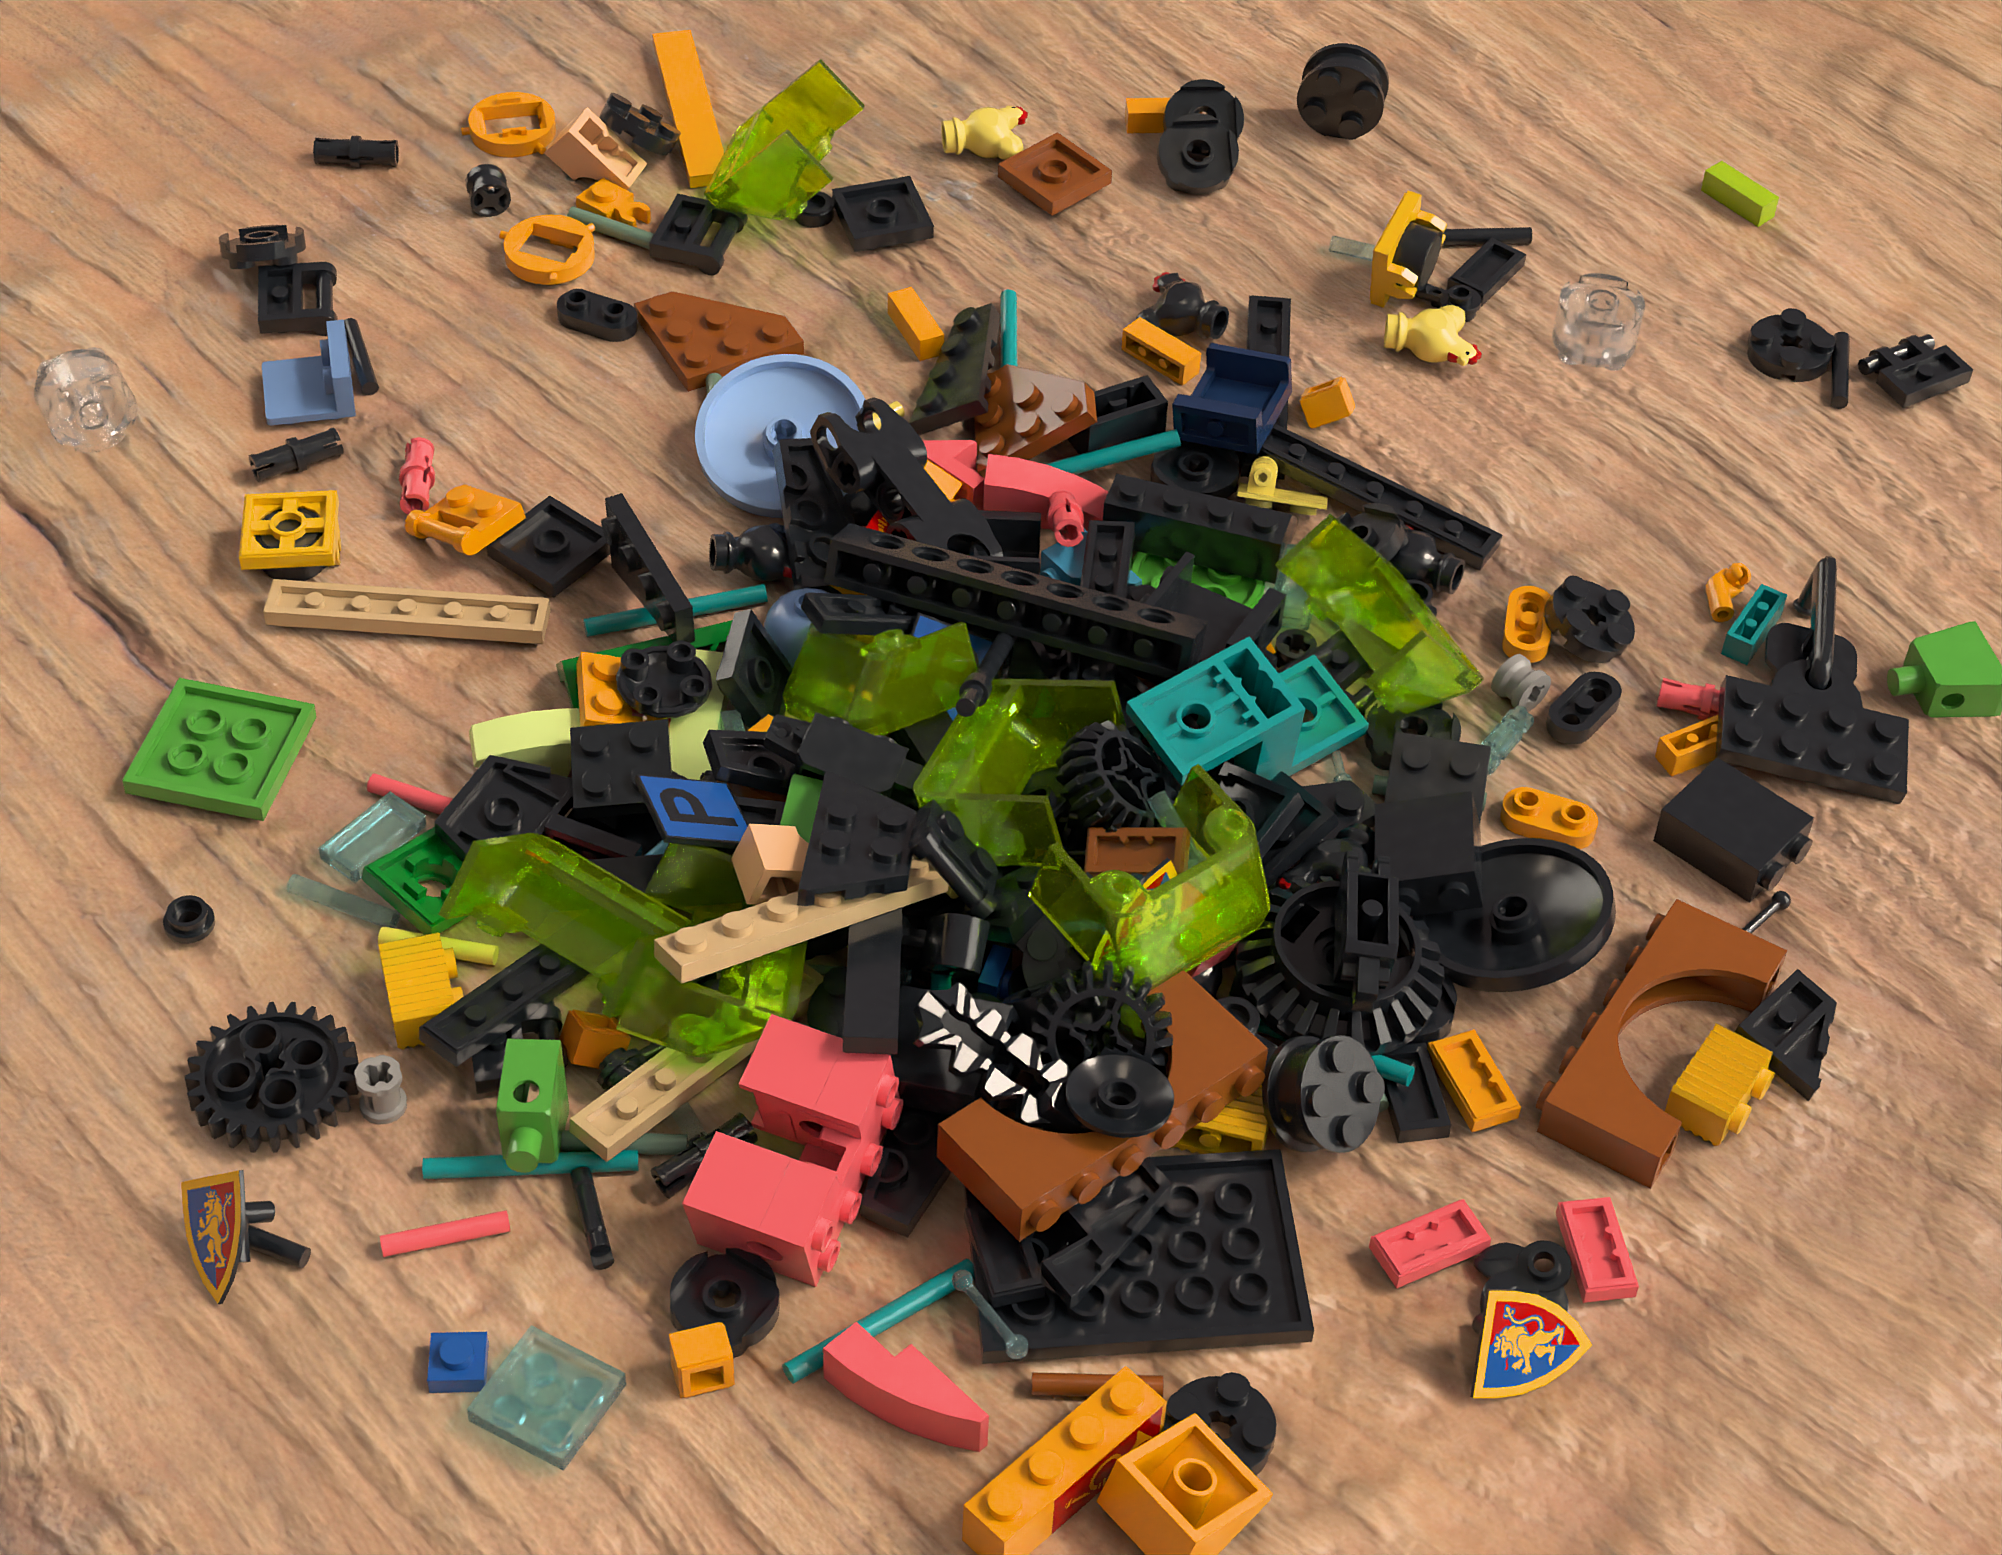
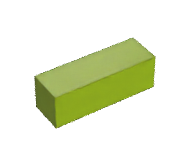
M1723 161L1705 170L1701 191L1757 227L1774 218L1779 201L1777 195Z

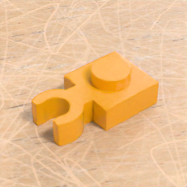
M605 178L600 179L576 197L577 208L637 228L636 220H641L646 224L651 222L649 206L641 202H634L633 193Z

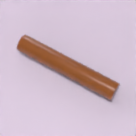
M1032 1372L1031 1395L1091 1396L1115 1374ZM1137 1375L1163 1397V1375Z

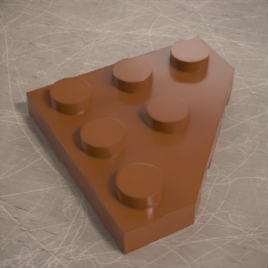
M674 291L634 303V308L637 311V321L688 392L705 387L706 377L711 373H718L724 377L733 369L754 359L778 354H804V340L786 316Z
M1009 364L992 373H987V376L992 381L991 391L984 395V398L989 403L988 413L974 417L975 439L977 442V471L985 478L988 454L1030 460L1097 423L1094 391L1084 381Z

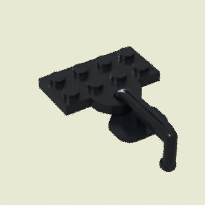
M1825 556L1816 564L1799 598L1793 601V607L1797 612L1811 616V627L1779 623L1774 625L1766 636L1765 662L1775 673L1770 685L1728 675L1725 676L1720 685L1715 759L1718 757L1727 763L1900 804L1907 794L1909 719L1863 708L1860 692L1854 685L1857 677V651L1850 641L1835 634L1836 559L1832 556Z

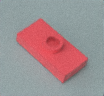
M1604 1197L1558 1202L1556 1217L1571 1259L1572 1269L1583 1303L1636 1297L1639 1285L1611 1198Z
M1461 1199L1371 1236L1369 1248L1397 1289L1482 1253L1490 1247L1491 1237L1465 1200Z

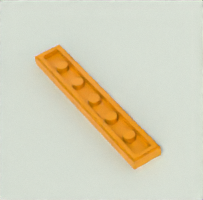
M691 30L652 34L653 47L674 128L681 132L678 144L690 188L729 184L730 172Z

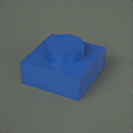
M996 944L992 945L978 980L977 992L991 994L1002 1000V1002L1003 999L1009 996L1008 981L1014 970H1011V948Z
M487 1332L431 1333L427 1377L429 1393L486 1392L489 1351Z

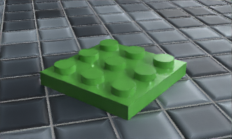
M179 678L122 780L125 793L264 821L317 717L315 705Z

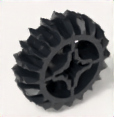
M1109 720L1101 724L1094 722L1074 734L1060 749L1061 755L1056 760L1060 771L1055 777L1064 786L1060 795L1069 800L1072 806L1069 812L1076 813L1081 819V828L1106 829L1105 832H1116L1119 828H1170L1175 824L1173 817L1179 810L1174 801L1179 795L1170 786L1174 778L1165 772L1162 766L1164 762L1155 756L1152 746H1146L1142 742L1138 732L1130 734L1123 723L1115 726Z
M1110 960L1105 961L1103 973L1094 974V967L1090 961L1084 962L1082 966L1083 977L1078 978L1070 968L1065 969L1062 974L1065 987L1057 982L1049 981L1046 985V992L1049 998H1037L1034 1009L1041 1016H1036L1030 1020L1029 1029L1038 1034L1033 1038L1039 1053H1044L1040 1057L1042 1066L1060 1059L1068 1065L1071 1073L1079 1064L1088 1059L1111 1054L1130 1055L1151 1065L1165 1066L1168 1062V1054L1162 1048L1173 1045V1035L1165 1030L1172 1025V1014L1167 1011H1159L1165 1005V996L1163 993L1148 995L1152 988V980L1149 977L1140 979L1136 984L1132 983L1134 968L1130 965L1123 969L1121 976L1113 975L1114 964ZM1089 997H1106L1102 1004L1095 1008H1085L1079 1005L1074 1009L1071 1008L1075 1003ZM1124 1003L1129 1005L1142 1020L1146 1031L1144 1039L1133 1035V1029L1123 1024L1120 1020L1121 1008ZM1110 1015V1033L1105 1032L1101 1039L1098 1038L1092 1049L1093 1031H1098L1102 1025H1105ZM1058 1024L1070 1029L1069 1035L1074 1036L1082 1043V1055L1079 1060L1073 1057L1062 1044L1058 1034Z

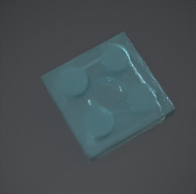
M531 1325L467 1408L468 1420L564 1471L625 1388L626 1376L621 1370Z

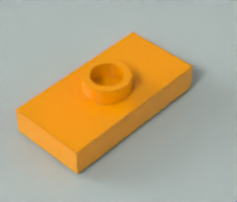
M1475 1029L1428 1043L1427 1049L1432 1065L1472 1133L1519 1118L1521 1106Z

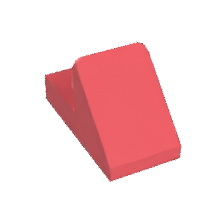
M922 440L927 450V460L963 483L954 500L967 499L978 510H983L985 478L976 472L977 442L973 440Z

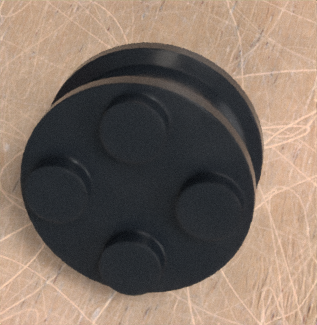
M1337 43L1317 50L1305 64L1302 82L1297 93V107L1302 119L1313 130L1324 136L1353 140L1370 132L1379 123L1384 110V102L1389 89V76L1386 67L1374 53L1354 44Z
M1341 1035L1327 1036L1322 1039L1313 1036H1296L1283 1042L1272 1054L1267 1064L1265 1079L1262 1085L1264 1114L1274 1136L1290 1150L1314 1152L1322 1149L1331 1153H1346L1362 1145L1371 1134L1379 1114L1380 1100L1384 1095L1385 1084L1382 1076L1377 1072L1372 1057L1365 1047L1355 1039Z

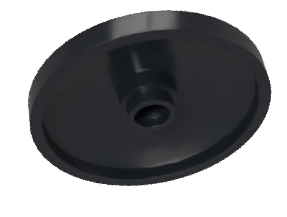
M1517 838L1481 846L1483 907L1413 916L1414 921L1423 920L1430 929L1428 938L1431 942L1438 944L1441 951L1439 964L1444 967V973L1450 978L1452 983L1485 992H1515L1538 988L1556 982L1576 972L1593 959L1603 948L1612 933L1616 918V905L1612 885L1606 871L1589 854L1574 846L1554 840Z

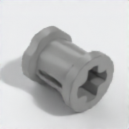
M385 1055L364 1059L358 1064L354 1072L357 1089L362 1093L359 1099V1107L363 1117L375 1124H389L397 1121L404 1115L407 1109V1096L400 1087L403 1078L399 1062Z

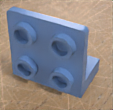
M344 320L326 321L328 339L320 340L321 356L262 363L265 413L268 425L294 424L327 419L334 420L356 416Z

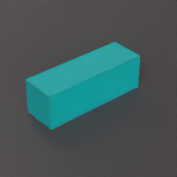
M1761 584L1727 632L1721 654L1748 665L1766 639L1770 629L1781 617L1787 594Z

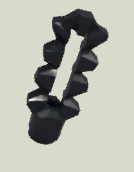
M959 982L947 990L927 991L913 1008L919 1025V1031L913 1044L918 1048L951 1050L948 1072L958 1077H965L975 1072L981 1074L982 1080L979 1093L987 1102L1017 1098L1014 1121L1029 1127H1042L1046 1131L1055 1133L1077 1134L1093 1132V1130L1075 1118L1067 1105L1065 1090L1071 1073L1066 1063L1059 1059L1042 1066L1034 1039L1023 1033L1011 1038L1006 1032L1005 1020L994 1008L979 1013L972 995ZM948 1009L949 1014L958 1021L968 1024L970 1030L986 1043L999 1048L1001 1054L1022 1071L1034 1075L1035 1080L1043 1086V1089L1034 1098L1030 1095L1028 1089L1015 1084L997 1070L988 1058L980 1056L963 1043L961 1037L944 1029L943 1023L940 1020Z

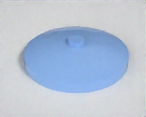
M778 354L744 363L730 371L714 385L699 410L695 426V444L702 471L713 489L737 508L759 516L783 518L772 452L778 440L811 438L810 430L818 415L826 412L839 415L846 424L859 432L855 416L862 408L863 401L866 399L857 385L845 373L820 359L797 354ZM827 428V439L830 445L837 449V443Z

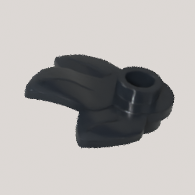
M1546 1240L1533 1242L1526 1247L1508 1242L1498 1243L1485 1249L1474 1260L1476 1269L1489 1278L1481 1292L1480 1313H1483L1486 1289H1513L1536 1293L1558 1304L1568 1312L1569 1302L1564 1286L1571 1277L1572 1265L1568 1253L1559 1244ZM1540 1259H1548L1553 1262L1554 1267L1548 1272H1540L1534 1267V1264Z

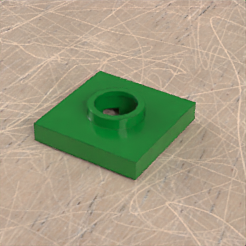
M435 827L363 867L362 880L424 935L441 933L498 899L490 888L435 834ZM433 880L442 883L447 889L441 890L440 897H431L426 895L427 888L419 883Z

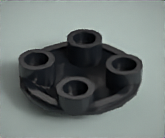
M675 641L669 646H651L642 650L629 649L622 654L620 668L616 674L617 691L625 703L641 714L656 718H678L695 712L707 701L712 690L711 672L704 662L696 656L695 647L685 641Z

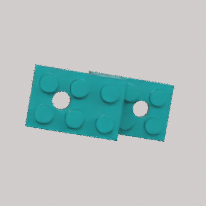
M1250 636L1127 702L1126 706L1128 716L1180 785L1191 781L1232 757L1234 765L1268 780H1272L1280 771L1291 776L1366 734L1369 723L1315 655L1278 674ZM1307 709L1314 715V719L1303 723L1305 710ZM1188 714H1197V724L1201 729L1189 728L1183 723L1182 718Z

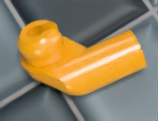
M1733 563L1729 569H1722L1706 583L1705 591L1713 620L1725 622L1734 616L1732 599L1744 590V585H1747L1751 580V573L1744 564Z

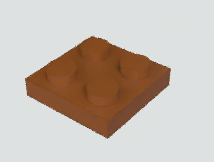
M1057 132L999 163L998 178L1053 216L1111 184L1112 170Z

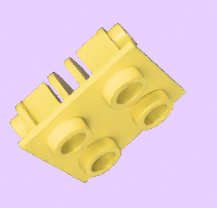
M1267 456L1259 457L1253 462L1248 484L1240 483L1237 492L1238 497L1246 498L1245 504L1271 509L1273 502L1291 504L1290 512L1304 515H1316L1317 508L1327 510L1328 496L1275 488L1278 466L1272 458Z

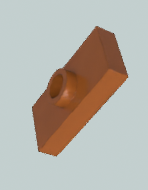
M1088 828L1084 874L1088 871L1097 881L1127 882L1131 873H1139L1146 876L1168 857L1178 874L1179 882H1187L1191 836L1188 828H1119L1116 832H1105L1106 829Z

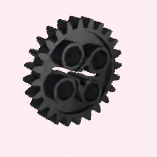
M269 1002L266 1013L260 1015L252 1006H248L247 1019L242 1021L232 1014L227 1015L229 1028L224 1030L211 1026L209 1030L212 1042L197 1041L196 1047L199 1056L189 1057L187 1060L190 1073L185 1075L187 1096L191 1111L196 1112L200 1127L209 1125L213 1139L226 1134L229 1147L231 1148L236 1147L243 1139H247L250 1152L252 1153L256 1152L262 1141H269L272 1152L277 1153L281 1140L288 1139L295 1148H299L301 1134L307 1133L316 1140L320 1139L318 1125L324 1123L328 1126L336 1127L338 1125L336 1111L349 1112L351 1110L349 1096L358 1095L359 1093L354 1075L359 1061L355 1042H349L346 1027L336 1028L334 1017L331 1014L318 1020L317 1010L314 1006H311L300 1015L297 1012L296 1002H291L285 1012H277L275 1003Z

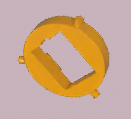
M523 92L500 93L481 100L472 108L469 114V127L461 128L462 136L470 135L472 142L480 150L494 156L508 158L523 157L536 152L544 154L546 151L545 147L552 142L556 134L555 113L551 105L538 96ZM538 116L540 129L527 130L526 127L502 129V133L486 134L484 120Z
M552 214L534 216L519 222L509 232L501 230L499 238L504 239V254L507 267L515 276L530 283L554 285L574 280L588 271L595 258L594 238L591 233L595 231L594 224L584 225L582 222L568 216ZM530 235L549 239L551 244L573 249L574 246L577 247V251L572 253L565 263L519 251V249Z

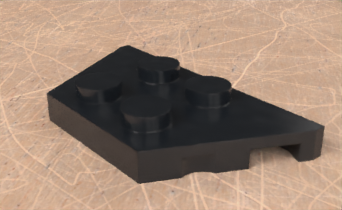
M825 771L799 884L797 905H814L816 894L842 891L841 895L844 900L862 898L871 893L888 894L907 891L914 855L908 848L918 811L834 772Z

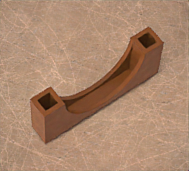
M1678 899L1675 900L1666 916L1660 913L1655 916L1646 935V940L1649 942L1645 948L1639 945L1634 948L1624 970L1627 973L1623 981L1617 978L1614 979L1603 1001V1006L1606 1008L1602 1014L1595 1011L1591 1014L1581 1034V1039L1584 1040L1579 1048L1571 1046L1568 1049L1559 1067L1558 1073L1561 1074V1077L1557 1083L1549 1080L1545 1084L1536 1103V1108L1542 1111L1537 1129L1538 1133L1650 1189L1674 1151L1682 1121L1660 1109L1634 1083L1625 1068L1620 1054L1619 1035L1628 1024L1641 1014L1653 1008L1675 1002H1717L1738 1007L1752 1013L1770 995L1776 985L1787 953L1786 949Z
M1184 970L1150 990L1148 994L1163 993L1165 1005L1159 1011H1167L1172 1014V1025L1165 1030L1173 1035V1045L1162 1049L1168 1054V1062L1165 1065L1167 1079L1173 1088L1174 1105L1167 1122L1156 1131L1133 1138L1112 1137L1098 1132L1067 1134L1043 1131L1023 1125L1004 1116L987 1104L981 1097L938 1124L937 1158L1019 1242L1036 1230L1038 1232L1047 1230L1058 1220L1062 1213L1077 1203L1085 1204L1091 1201L1103 1186L1120 1175L1125 1177L1132 1174L1138 1169L1144 1159L1161 1148L1167 1150L1173 1147L1185 1132L1200 1122L1208 1123L1221 1113L1226 1105L1240 1096H1250L1263 1083L1268 1048ZM1141 1020L1140 1028L1146 1033L1143 1022Z

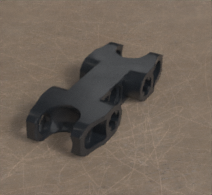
M875 397L863 401L862 408L855 416L859 432L851 428L835 413L826 412L818 415L810 430L813 446L819 454L825 470L843 492L854 494L864 491L890 524L886 533L965 555L980 556L975 547L978 544L984 548L987 556L1004 557L1001 546L992 533L987 520L976 506L964 498L950 502L924 469L927 463V450L924 442L908 421L897 414L885 401ZM873 412L880 418V430L874 424ZM827 428L837 443V449L830 445L827 439Z

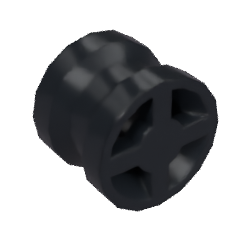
M482 164L471 169L466 176L465 184L469 193L470 205L474 212L486 217L497 216L503 213L510 205L511 195L502 169L492 164Z

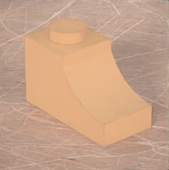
M588 107L562 129L545 151V154L574 181L580 177L592 178L598 181L605 178L626 190L630 188L647 165L634 150Z
M748 825L731 858L747 904L758 905L769 901L771 898L785 896L798 891L809 843L798 834L795 826Z

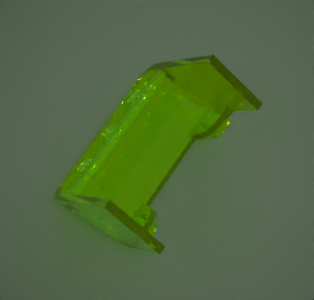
M822 59L818 60L747 118L735 131L704 192V197L715 208L778 221L786 217L789 220H793L805 209L808 204L806 201L833 180V176L819 161L833 148L830 141L835 131L861 112L865 105Z
M1329 514L1275 564L1279 571L1297 583L1307 593L1309 597L1304 603L1320 621L1323 622L1328 617L1342 629L1374 671L1365 683L1374 691L1375 697L1390 713L1393 714L1400 710L1407 715L1470 693L1484 680L1478 669L1402 574L1385 557L1333 515Z
M959 622L920 638L904 635L901 629L884 631L876 636L821 634L811 623L782 693L787 713L810 723L816 712L827 717H838L849 722L852 727L876 736L886 735L955 708L960 698L959 689L968 675L975 673L977 670L966 623Z
M993 680L992 692L986 703L977 707L974 714L969 717L957 714L915 781L913 791L919 808L934 799L944 811L948 810L954 813L962 823L965 835L977 848L982 847L988 851L997 866L1064 867L1067 859L1048 796L1021 795L1034 772L1057 767L1056 760L1061 755L1060 749L1069 738L1083 727L1090 726L1094 722L1101 724L1107 720L1111 721L1115 726L1122 723L1126 726L1114 681Z
M1199 764L1190 769L1168 817L1178 828H1188L1191 833L1190 841L1206 859L1148 892L1134 876L1120 870H1108L1090 879L1057 842L1050 845L1028 896L1084 959L1092 963L1097 973H1103V965L1108 960L1113 962V975L1121 976L1123 969L1130 965L1134 968L1132 983L1136 984L1140 979L1149 977L1152 980V990L1182 970L1188 972L1260 928L1269 913L1270 899L1254 824Z
M536 833L473 841L438 914L445 919L471 915L477 919L475 924L478 928L497 937H503L505 932H523L600 978L596 987L603 994L602 1001L605 1003L601 1013L609 1018L644 1008L669 976L670 972L654 957V939L675 933L685 927L696 926L688 918L561 843Z
M669 843L644 895L646 898L691 913L689 927L717 919L729 912L755 906L746 903L731 860L732 856L707 846ZM808 940L722 969L718 991L690 981L681 984L673 975L646 966L617 1022L616 1030L694 1057L711 1056L760 1039L771 1014L788 1020H792L798 1007Z

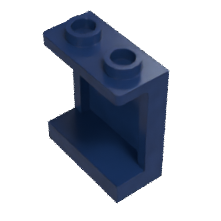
M1210 343L1206 349V370L1191 396L1178 394L1172 403L1173 428L1177 429L1182 441L1257 455L1292 393L1291 359L1287 356Z

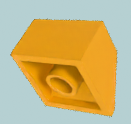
M1194 1413L1117 1459L1096 1502L1145 1555H1218L1270 1501L1273 1493L1207 1424Z

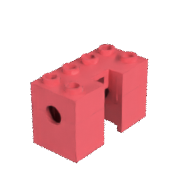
M771 1014L739 1081V1087L754 1093L755 1102L759 1109L756 1110L751 1121L754 1128L805 1145L799 1160L716 1131L682 1202L697 1244L726 1254L725 1248L742 1249L761 1257L770 1265L773 1272L816 1287L823 1271L829 1273L837 1261L841 1246L840 1241H837L844 1223L852 1224L855 1220L862 1200V1194L858 1193L866 1175L872 1177L877 1171L883 1153V1147L880 1146L881 1140L887 1128L893 1130L896 1127L903 1110L904 1102L903 1099H900L898 1092L899 1078L895 1077L891 1055L843 1052V1038Z

